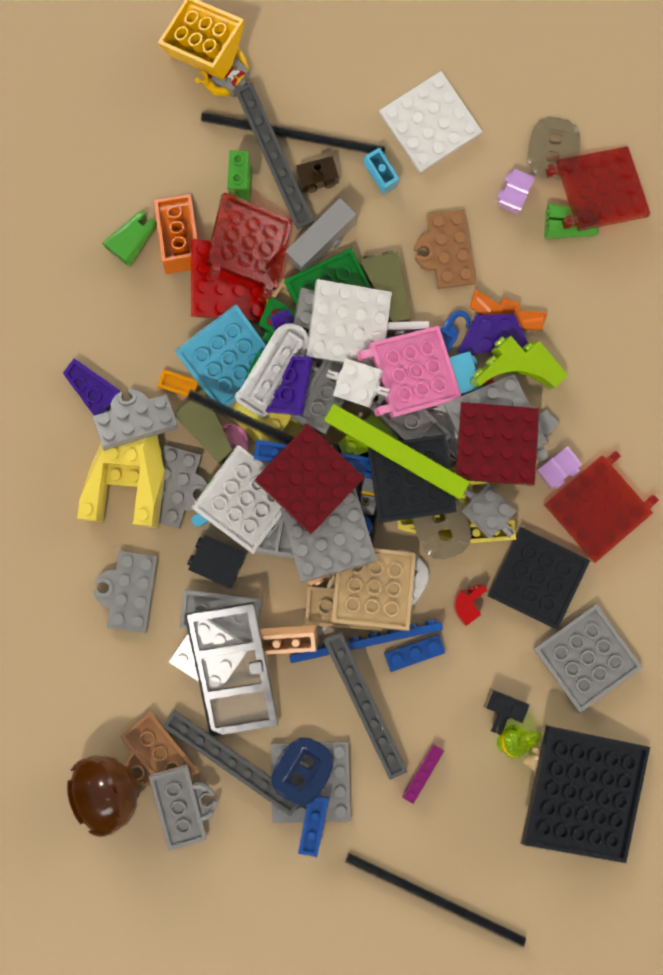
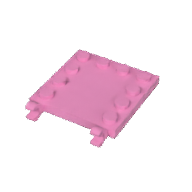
M439 326L371 342L368 344L369 349L362 350L356 354L358 362L372 358L375 368L383 370L380 379L381 387L390 389L389 396H384L387 405L374 409L376 417L390 413L391 418L439 406L461 397Z

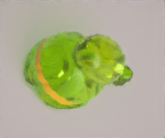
M511 725L503 730L502 736L498 735L496 740L497 748L508 758H520L537 744L541 734Z

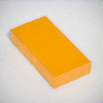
M163 369L157 387L187 397L190 389L197 391L199 383L195 379Z

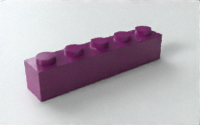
M432 744L402 795L405 800L414 804L444 753L443 749Z

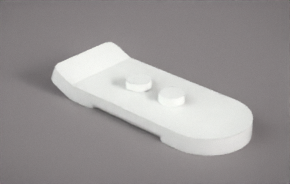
M288 323L280 326L274 332L243 386L235 394L237 403L262 418L269 414L265 410L273 401V394L276 389L278 390L283 380L282 376L291 357H304L307 352L308 335L302 327Z

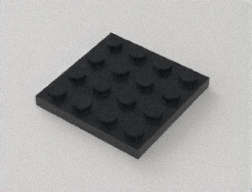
M445 434L399 441L450 470ZM367 447L379 524L457 512L454 496Z
M519 527L516 540H513L487 596L558 630L590 560L525 528Z

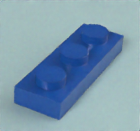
M436 635L384 653L390 672L445 654L440 636Z
M318 795L313 802L307 804L298 854L318 857L328 797Z

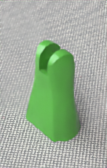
M549 202L545 211L544 237L545 239H561L598 235V227L586 226L584 223L599 222V214Z
M143 210L135 214L121 228L102 242L103 246L116 257L118 256L128 267L132 266L157 226V221L153 218L149 219L144 226L141 225L147 217V213Z

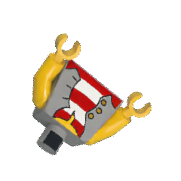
M239 46L234 63L223 80L200 71L198 73L202 75L203 79L200 80V78L196 77L195 82L198 84L203 83L204 87L214 96L235 97V90L249 84L247 81L250 78L249 65Z

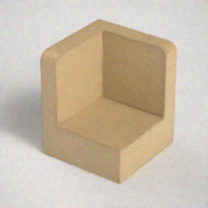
M283 278L271 297L290 308L293 300L283 282L285 278Z

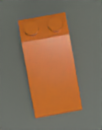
M191 194L154 200L161 258L165 273L172 274L191 270V240L199 239Z

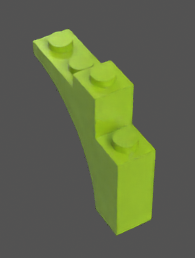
M509 336L506 338L501 337L494 343L495 347L491 350L494 355L486 361L487 365L483 369L479 368L472 374L474 378L469 382L473 387H478L498 374L516 373L535 379L549 390L556 388L568 374L540 341L534 343L530 341L521 348L513 337Z

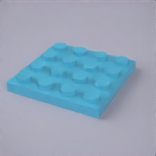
M235 304L174 350V352L208 397L225 404V406H229L236 400L235 394L246 381L245 377L256 354L263 352L266 345Z

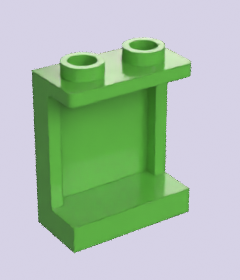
M229 150L227 189L231 202H250L252 166L248 164V151Z

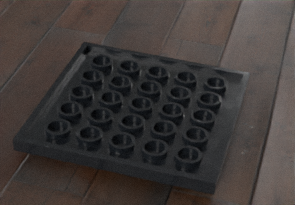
M546 725L520 844L626 863L650 747Z

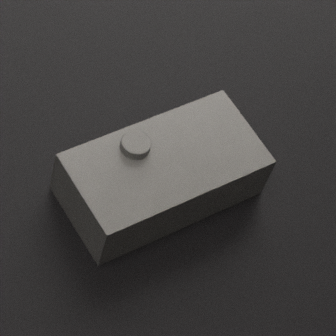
M339 198L285 251L287 262L298 273L314 266L332 247L337 248L341 244L342 238L356 225V213Z

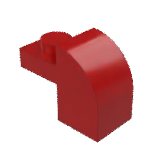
M476 583L468 589L469 594H466L464 590H460L455 596L453 603L454 611L464 626L469 625L482 615L473 604V601L488 591L483 584L478 586Z

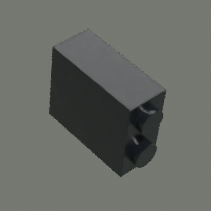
M204 535L203 538L199 537L195 546L198 549L195 555L190 556L187 563L190 566L188 570L232 589L247 557V553L207 535Z

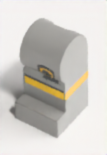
M364 477L361 481L358 499L363 514L373 516L376 506L372 479Z

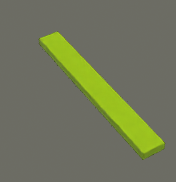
M335 404L332 405L324 419V422L459 500L470 484L464 478Z

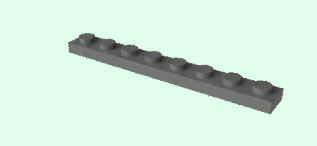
M252 82L236 89L235 93L296 229L299 230L314 223Z
M340 631L323 639L389 780L406 773L407 769L342 632Z
M173 710L163 725L165 729L290 816L293 815L298 805H294L277 795L272 786V777L184 715Z

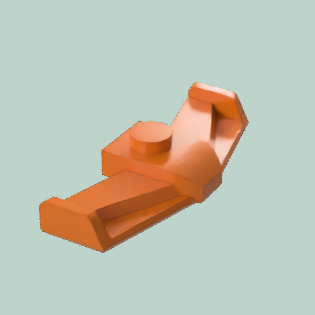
M475 289L470 302V308L479 314H514L523 330L541 331L548 314L546 311L519 310L520 302L502 297L499 304Z

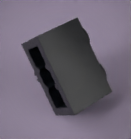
M490 688L484 707L497 714L490 731L502 736L506 722L510 718L523 723L530 705Z

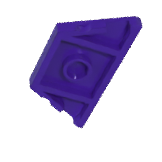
M475 314L471 326L467 330L461 346L458 348V354L469 351L471 354L492 353L491 350L495 347L494 343L501 337L512 336L521 348L528 341L514 314Z

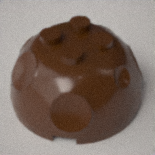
M90 756L75 763L70 770L73 771L72 778L67 781V794L71 810L79 824L84 823L90 829L88 833L97 837L111 835L126 826L137 808V798L139 797L137 782L132 770L124 766L117 759L108 756Z

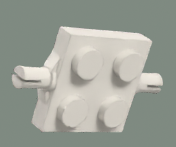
M346 358L339 373L328 370L330 374L326 375L327 378L337 380L333 396L371 408L373 399L377 394L388 397V393H390V389L380 386L383 370Z

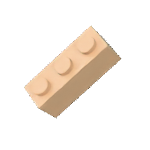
M317 625L260 629L265 655L315 652L320 644Z

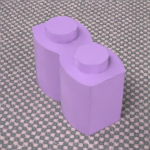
M513 169L512 173L508 172L504 181L507 186L505 190H500L496 199L500 201L498 207L519 215L535 177L517 169Z
M567 446L536 471L549 488L555 486L557 489L565 483L564 478L568 475L573 477L580 471L579 467L582 463Z

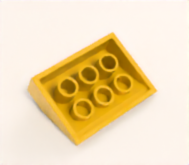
M185 0L158 44L168 56L223 80L234 63L245 20L199 0Z

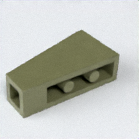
M386 251L380 256H374L373 254L364 256L363 259H360V266L371 288L392 292L389 322H410L411 316L398 252Z
M203 389L201 391H198V393H201L208 397V395L205 393ZM193 400L181 405L174 416L222 466L234 448L217 412L215 413V410L213 412V409L211 411V408L208 410L206 406L204 408V405L202 407V404L199 405L195 401L193 403Z

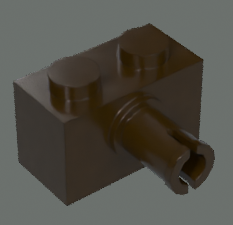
M333 156L296 165L302 193H313L322 187L332 188L339 183Z

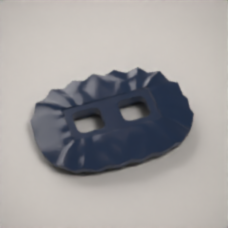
M302 737L292 741L279 757L271 775L272 786L277 795L294 805L305 806L313 802L330 778L333 770V756L328 748L312 738ZM304 756H308L315 761L311 770L301 766L300 762ZM294 773H298L305 778L301 787H297L290 782Z

